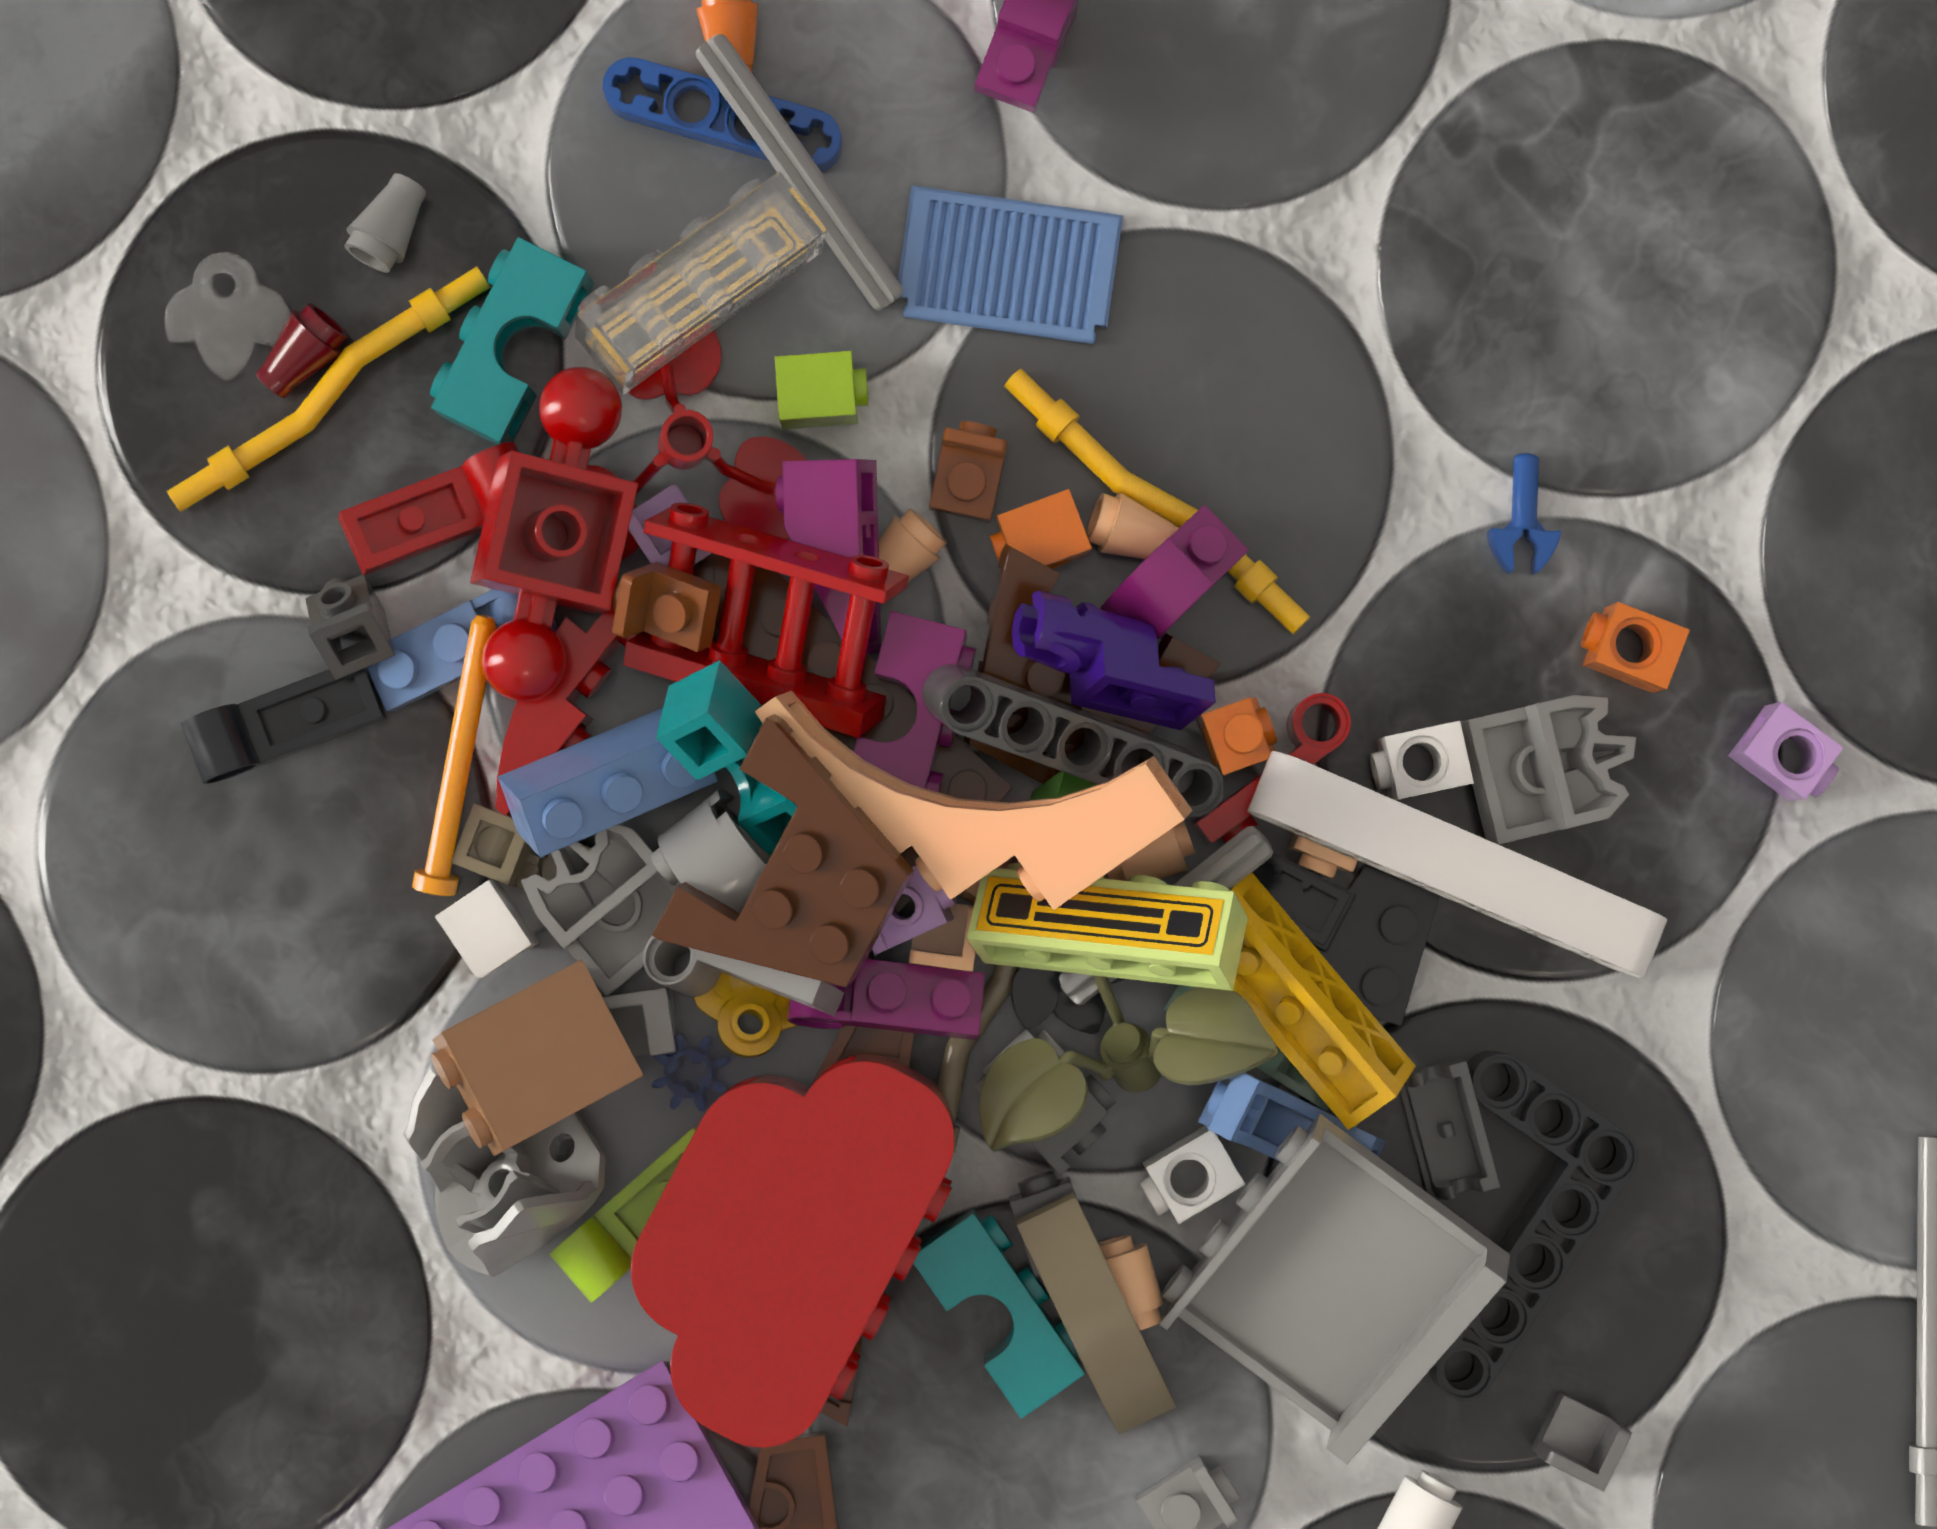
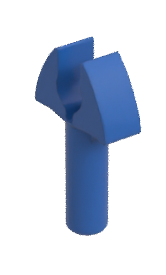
M1521 453L1513 459L1511 521L1504 529L1491 528L1487 531L1490 548L1497 562L1507 574L1514 571L1515 555L1513 547L1514 543L1522 537L1523 532L1526 541L1530 543L1534 552L1531 559V575L1538 573L1546 565L1554 553L1561 535L1560 530L1546 531L1537 520L1539 458L1531 453Z

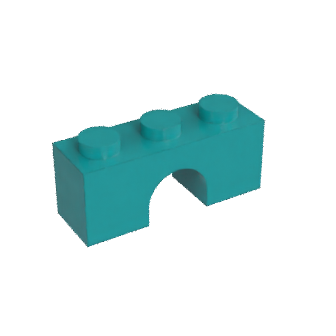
M517 237L511 251L503 249L496 257L488 275V283L493 286L482 308L474 305L468 312L459 333V339L464 341L454 363L445 362L441 366L430 390V395L435 398L431 408L439 416L496 445L514 442L537 397V394L528 384L506 373L503 356L507 343L516 333L527 328L546 329L566 339L594 285L586 270Z
M719 660L669 685L656 739L696 780L724 767L728 769L736 782L740 794L741 806L737 823L771 857L797 805L739 769L759 732V727L763 725L755 713L762 705Z
M972 1207L920 1244V1251L913 1264L946 1311L974 1295L992 1296L1000 1300L1010 1311L1013 1319L1010 1333L1001 1344L984 1355V1366L1021 1419L1085 1375L1083 1364L1078 1358L1079 1355L1063 1322L1061 1321L1055 1325L1041 1305L1050 1299L1039 1279L1034 1276L1029 1266L1018 1272L1004 1252L1013 1246V1243L992 1213L981 1219L975 1208Z

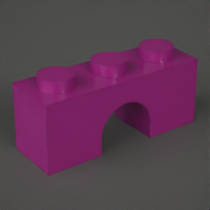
M890 611L874 674L878 679L902 685L911 691L917 703L916 720L910 731L895 741L878 742L862 737L857 738L854 753L866 762L911 785L940 793L944 774L933 771L939 746L951 748L955 732L929 713L924 705L922 692L924 682L930 673L939 666L957 664L972 669L976 648L966 646L968 634L965 629ZM951 695V697H950V699H949L948 707H950L952 695ZM949 708V712H950V713H953V712H957V711H958V710H954V709H950V708Z

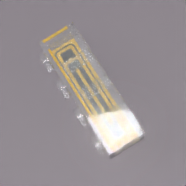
M780 171L763 183L759 179L749 181L731 197L729 201L731 206L714 218L709 214L698 217L682 231L679 236L680 242L663 254L659 249L648 252L632 266L629 271V278L613 289L608 285L597 288L580 303L578 307L580 312L576 318L575 338L613 382L622 396L821 254L828 229Z

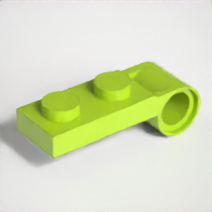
M696 1126L549 1254L590 1303L595 1301L631 1269L632 1254L637 1240L697 1129Z

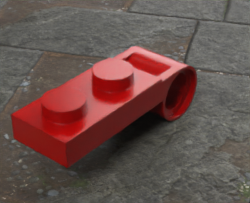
M506 442L490 447L468 458L463 462L462 466L340 511L338 520L363 576L481 531L497 460L510 451L519 452L515 442Z
M1327 693L1313 694L1298 702L1291 709L1287 718V733L1291 742L1296 747L1287 755L1314 765L1341 745L1347 738L1351 728V716L1346 705L1336 696ZM1309 707H1322L1332 715L1335 726L1333 734L1327 741H1315L1304 732L1302 719ZM1262 773L1221 802L1209 814L1202 816L1192 824L1207 845L1214 843L1219 838L1226 844L1246 827H1256L1258 825L1247 810Z

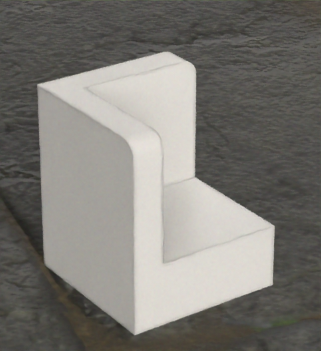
M496 880L486 881L435 916L477 978L486 977L522 951H529L540 943L500 882Z

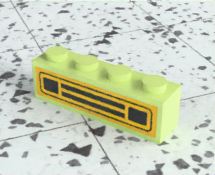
M1021 863L1008 864L1006 869L996 868L980 879L966 939L986 964L1230 991L1234 989L1248 917L1235 892L1230 891L1223 885L1200 881L1195 882L1192 887L1167 885L1158 878L1146 875L1132 876L1129 881L1105 879L1102 876L1053 910L1046 899L1039 902L1027 891L1017 873V869L1022 866Z

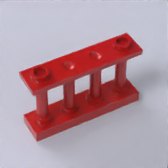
M674 503L671 507L645 520L643 533L672 541L668 566L693 575L697 549L724 556L731 560L718 639L712 642L711 647L696 652L643 631L626 642L624 666L677 682L720 660L762 706L775 696L792 690L824 728L856 738H860L882 720L886 696L866 690V685L861 681L876 602L885 604L906 589L909 575L889 570V564L877 557L855 555L848 558L709 517L710 512L708 509L692 503ZM756 566L790 576L776 659L772 660L748 654V649L743 646ZM815 584L850 594L836 676L831 678L807 672V667L802 664Z

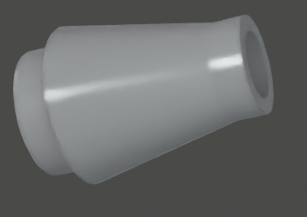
M398 173L393 174L388 185L347 227L346 230L350 237L344 245L345 249L363 264L380 272H390L394 263H402L420 206L427 195L426 190L407 176Z

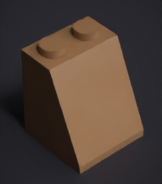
M582 959L446 1029L433 1039L438 1051L431 1054V1059L440 1079L448 1089L457 1086L469 1108L462 1113V1118L470 1136L479 1148L488 1145L493 1156L644 1076Z

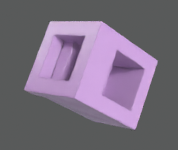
M913 866L912 868L915 871L902 894L909 895L914 900L915 912L910 918H903L896 913L895 908L893 909L872 947L874 954H879L954 920L949 907L957 904L956 897L950 900L943 889L938 892L932 889L920 874L917 866Z

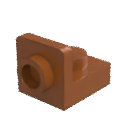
M960 421L958 430L945 427L929 510L991 523L1007 450V441L996 438V428L970 421Z
M659 562L624 573L616 586L612 600V607L615 611L612 633L627 638L644 631L696 652L709 648L712 644L722 586Z

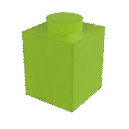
M851 351L774 356L779 421L783 430L858 424L857 407L869 406L866 368L854 369Z

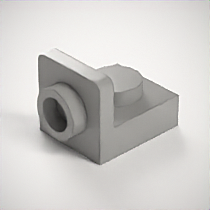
M1200 1455L1135 1496L1136 1502L1153 1529H1214L1222 1523H1225L1227 1528L1239 1521L1231 1506L1232 1503L1240 1499L1238 1492L1220 1465L1209 1471Z

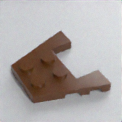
M1005 544L998 564L1001 571L995 599H991L987 619L990 626L983 661L979 660L977 671L1150 734L1158 725L1072 705L1069 673L1060 672L1044 664L1031 661L1028 658L1019 656L1015 652L1012 642V625L1015 612L1021 603L1033 606V592L1040 590L1051 593L1061 574ZM1165 633L1158 646L1159 666L1178 667L1184 669L1189 674L1209 678L1220 664V662ZM1027 707L1019 708L1011 714L1007 723L1009 734L1017 732L1024 726L1028 717ZM1084 728L1076 729L1068 736L1064 747L1065 754L1072 753L1081 746L1085 735ZM964 736V741L970 746L1041 784H1044L1060 772V770Z
M773 714L765 719L739 769L794 802L797 808L741 913H738L714 897L684 882L677 886L652 936L660 941L847 987L855 980L915 870L859 806L854 808L830 781V772L817 757L811 758L791 736L793 730L784 719Z

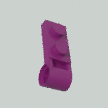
M866 959L855 980L847 987L828 983L844 992L835 1017L790 1000L787 1021L795 1025L817 1029H840L848 1025L977 1040L980 1033L985 972Z

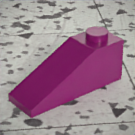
M877 460L782 461L783 475H780L777 479L775 495L778 510L784 514V527L791 541L848 558L855 555H868L879 558ZM815 584V588L842 640L850 594ZM879 602L875 603L866 654L880 653L881 616Z

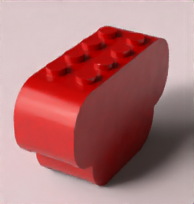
M860 1054L841 1059L832 1064L820 1074L811 1088L791 1078L778 1075H760L745 1079L728 1089L706 1111L640 1234L631 1260V1280L640 1305L657 1324L678 1335L670 1362L672 1385L683 1408L698 1423L744 1446L758 1448L773 1447L787 1443L804 1433L818 1417L829 1395L838 1400L842 1399L859 1366L857 1362L861 1354L853 1351L860 1336L870 1341L875 1337L890 1307L888 1303L891 1296L884 1293V1290L891 1277L901 1282L904 1281L921 1248L920 1242L922 1239L914 1234L922 1218L934 1223L952 1190V1181L947 1179L945 1175L951 1164L954 1151L953 1115L949 1103L941 1090L927 1077L891 1058L875 1054Z

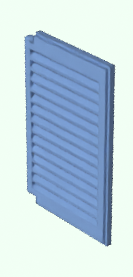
M911 185L898 282L903 288V293L899 299L907 300V305L903 308V316L905 318L1094 344L1096 341L1094 328H1107L1123 215Z

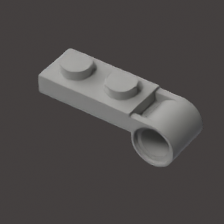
M654 936L649 939L643 952V965L648 976L655 982L687 997H698L709 992L716 985L721 973L834 1017L844 995V992L823 981L660 941ZM690 950V962L687 968L681 974L675 976L674 968L677 958L684 951Z

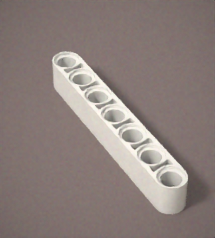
M1271 751L1247 810L1248 813L1266 822L1352 857L1362 863L1608 968L1639 979H1645L1667 923L1665 917L1281 752Z

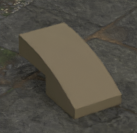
M473 804L451 860L452 864L522 890L524 888L521 880L538 874L549 881L556 877L557 866L551 853L540 858L517 833L512 817H506L498 811L479 804ZM580 843L588 851L592 848L590 846Z

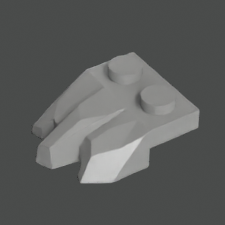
M1572 695L1461 722L1474 781L1472 786L1486 840L1500 845L1609 819L1629 796L1627 789L1624 785L1610 779L1608 769L1634 759L1636 737L1604 735L1598 730V722L1608 714V697Z
M619 824L595 834L596 845L589 851L579 842L552 852V858L557 866V875L550 881L538 874L521 880V884L538 919L563 949L567 948L577 961L583 960L593 981L606 996L610 995L644 967L643 952L645 946L652 937L677 886L681 884L678 882L675 885H671L654 866L650 858V854L654 851L633 829Z

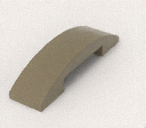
M1074 1192L1016 1219L1015 1223L1118 1434L1120 1435L1176 1408L1177 1406L1148 1349Z

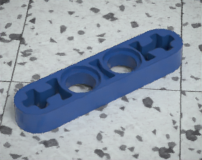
M632 57L617 60L606 71L603 77L602 89L609 107L617 116L627 121L769 161L755 140H747L737 133L735 124L738 116L712 79ZM633 75H640L644 89L662 95V82L670 83L664 94V113H655L658 108L656 100L644 95H636L633 98L632 104L624 103L621 90L616 88L619 83L629 84ZM688 91H700L711 101L710 111L707 116L695 123L685 122L675 113V104L678 98ZM768 95L782 117L792 118L789 122V127L794 133L809 136L813 127L823 129L824 140L831 144L829 148L818 147L814 156H810L821 172L828 170L837 163L842 153V136L837 122L831 115L821 110Z

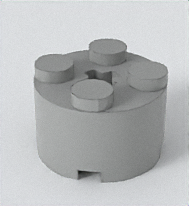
M719 788L658 836L659 848L650 854V858L659 873L671 885H675L678 882L681 884L686 882L714 897L736 912L741 913L770 856L737 823L738 817L725 806L735 797L726 790Z

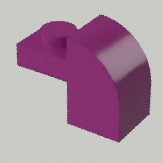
M1004 0L997 18L996 30L975 82L974 91L1034 113L1052 67L1055 68L1077 12L1078 0Z
M1204 504L1170 538L1168 537L1147 557L1099 609L1132 617L1153 625L1158 640L1249 549Z

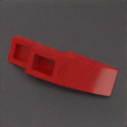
M612 605L610 610L602 612L587 632L567 617L563 620L555 632L562 641L566 653V667L560 683L551 693L541 699L529 702H516L503 742L497 774L495 809L504 816L512 817L498 776L592 737L585 729L593 721V718L574 703L581 694L590 699L601 688L612 672V669L606 665L607 661L621 644L626 648V642L640 634L637 633L623 638L612 633L615 615Z

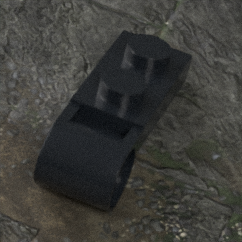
M366 667L335 680L328 669L242 703L223 705L201 712L181 722V726L203 784H211L237 776L387 719V716Z

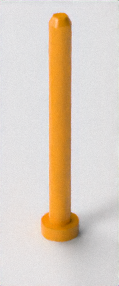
M477 614L471 621L425 869H416L414 872L412 887L415 890L432 895L454 896L457 894L459 877L451 874V860L455 852L487 682L482 665L483 649L489 636L497 629L494 617Z

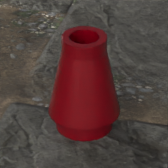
M308 303L301 312L293 310L266 361L255 374L269 390L285 399L294 388L340 355L342 352L340 346L348 338V335L331 316L316 305Z

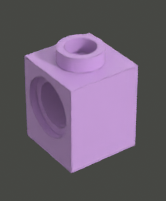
M1778 702L1764 706L1728 757L1786 800L1797 801L1806 800L1809 795L1816 798L1827 789L1839 771V767L1833 764V762L1844 747L1786 704ZM1787 738L1795 741L1803 754L1802 764L1795 773L1786 771L1778 759L1779 747Z

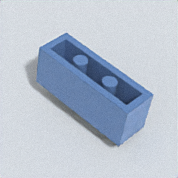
M660 708L498 776L517 833L541 858L718 782L716 774L714 772L696 780L656 739L663 708Z

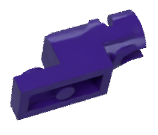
M1040 590L1032 593L1033 606L1021 603L1015 612L1012 625V642L1015 652L1019 656L1028 658L1031 661L1044 664L1060 672L1069 673L1072 705L1183 730L1216 703L1213 679L1189 674L1184 669L1178 667L1159 666L1157 636L1154 626L1149 623L1101 610L1095 605L1081 602L1075 609L1069 598Z

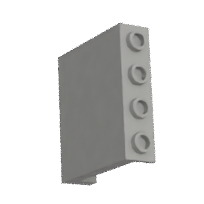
M1319 1114L1306 1131L1297 1125L1287 1135L1274 1156L1280 1163L1267 1178L1261 1173H1257L1251 1179L1236 1202L1242 1209L1231 1223L1227 1224L1220 1219L1211 1228L1198 1248V1251L1204 1254V1256L1194 1268L1190 1270L1185 1265H1182L1171 1277L1161 1293V1297L1168 1302L1159 1325L1168 1330L1177 1317L1193 1327L1331 1430L1326 1449L1348 1465L1507 1282L1510 1254L1322 1114Z

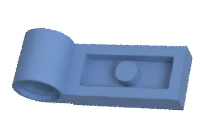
M493 589L392 638L395 656L367 667L386 712L397 711L461 679L471 621L477 614L494 617L498 628L502 624L513 620L519 595ZM553 618L551 629L556 632L558 626Z

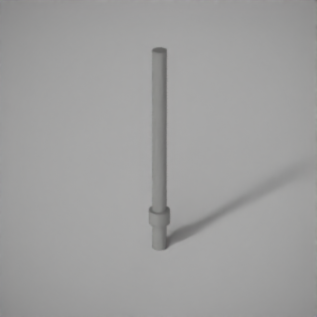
M1918 1136L1916 1443L1909 1444V1472L1916 1473L1915 1524L1937 1527V1137Z

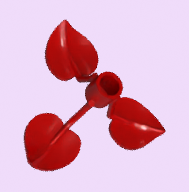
M665 283L656 285L638 303L660 289ZM707 323L622 384L631 396L640 400H652L665 394L666 404L673 413L666 419L659 434V454L633 480V482L638 483L636 495L665 465L668 464L676 469L686 470L698 466L705 459L710 461L720 474L730 478L721 488L718 497V506L724 521L780 538L790 539L784 527V514L779 512L776 503V482L778 477L783 475L782 461L808 460L797 449L777 438L766 436L752 437L740 445L733 467L727 464L721 457L719 449L712 447L713 429L707 418L699 412L686 410L685 405L681 404L677 398V394L692 396L704 391L713 382L720 369L721 347L714 329ZM596 465L587 466L589 471L616 477L604 467ZM629 530L621 561L628 558L639 547Z

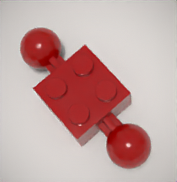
M573 367L565 369L554 375L541 393L539 401L540 419L544 429L554 440L549 460L516 451H510L497 460L470 584L519 595L514 619L499 626L489 636L482 655L483 670L489 684L499 694L514 701L529 702L545 697L558 686L564 675L566 667L565 649L559 636L551 629L556 605L593 614L608 611L612 605L638 483L587 470L591 449L602 445L612 437L620 424L622 416V402L616 386L607 376L592 368Z

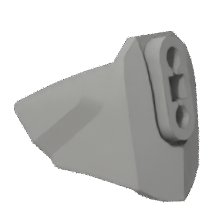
M433 1065L428 1070L412 1098L409 1120L404 1136L411 1148L422 1160L421 1165L424 1170L430 1173L436 1184V1215L447 1250L467 1268L495 1277L531 1255L587 1212L604 1188L606 1157L599 1146L597 1138L589 1131L578 1112L493 1156L488 1145L479 1148L470 1136L462 1118V1113L469 1108L457 1086L448 1089ZM574 1144L573 1154L567 1159V1151Z

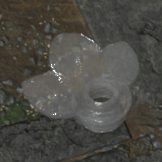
M217 252L207 256L198 264L193 275V284L174 294L169 301L165 311L166 335L169 341L178 343L197 339L198 349L205 364L222 379L230 380L248 362L254 350L255 342L270 347L274 346L290 317V311L285 300L278 292L258 284L257 274L245 258L232 252ZM218 273H227L234 279L236 286L231 296L220 295L215 290L213 282Z

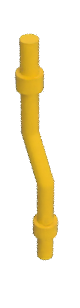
M476 266L436 292L429 288L409 300L410 308L345 347L294 413L236 449L232 450L228 445L207 458L210 465L167 491L178 510L183 512L221 487L225 486L229 491L250 478L247 471L312 432L363 366L425 328L431 333L451 320L448 315L449 313L490 289L488 282Z
M1023 369L1016 371L1005 383L1004 387L1038 419L1036 427L1053 443L1061 441L1114 493L1119 494L1121 492L1178 527H1181L1198 511L1195 507L1129 472L1078 423L1080 415L1063 399L1055 401ZM1245 554L1228 571L1237 581L1234 588L1251 604L1258 601L1291 634L1294 635L1310 619L1311 616L1275 583L1278 576L1261 560L1254 563Z

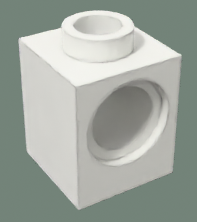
M1460 721L1379 738L1376 740L1379 752L1370 753L1371 770L1377 790L1387 789L1388 797L1394 800L1474 784ZM1411 745L1422 746L1432 755L1433 770L1424 781L1411 778L1404 770L1403 756Z
M1207 1126L1199 1128L1142 1162L1150 1177L1139 1183L1158 1216L1170 1210L1177 1223L1180 1224L1246 1185L1216 1133L1208 1130ZM1184 1160L1198 1161L1205 1170L1203 1184L1192 1193H1180L1172 1188L1170 1182L1173 1168Z

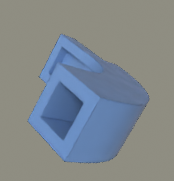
M1247 1072L1218 1081L1198 1120L1199 1123L1207 1126L1208 1130L1225 1139L1250 1147L1273 1159H1276L1274 1157L1276 1151L1294 1127L1298 1125L1306 1131L1319 1114H1322L1378 1157H1380L1387 1141L1357 1126L1348 1131L1337 1116Z

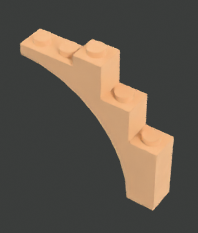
M792 690L775 696L755 711L762 723L773 714L784 719L793 730L791 736L811 758L817 757L830 772V781L854 808L859 806L900 854L913 846L919 855L915 859V863L924 880L937 892L943 889L950 900L1015 855L1022 865L1017 869V873L1027 891L1039 902L1046 899L1052 909L1055 910L1185 820L1193 811L1154 756L1111 781L1062 797L1011 803L961 799L911 785L866 762L825 730Z

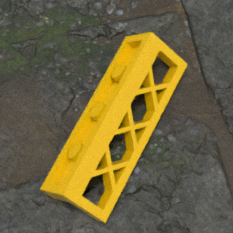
M1251 873L1230 889V891L1235 892L1248 917L1233 991L1237 992L1248 1002L1273 1042L1349 1131L1396 1098L1416 1065L1257 877Z

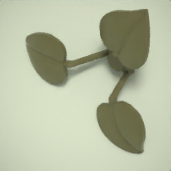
M1092 975L1114 1025L1105 1033L1100 1045V1054L1103 1060L1100 1062L1075 1051H1067L1058 1057L1054 1048L1047 1041L1040 1038L1028 1039L1009 1047L993 1062L982 1085L979 1114L983 1136L989 1148L995 1152L1010 1145L1040 1141L1052 1137L1071 1126L1083 1112L1088 1096L1086 1079L1080 1069L1074 1065L1098 1073L1103 1081H1108L1113 1077L1123 1090L1138 1093L1153 1087L1159 1081L1161 1075L1170 1081L1183 1085H1202L1238 1076L1276 1056L1278 1053L1276 1045L1258 1020L1251 1006L1237 992L1196 987L1178 996L1167 1009V1028H1155L1150 1039L1147 1032L1141 1026L1126 1022L1107 978Z

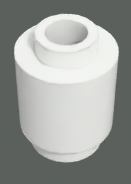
M1422 1470L1418 1480L1405 1475L1377 1529H1452L1463 1508L1453 1500L1457 1489L1441 1478Z

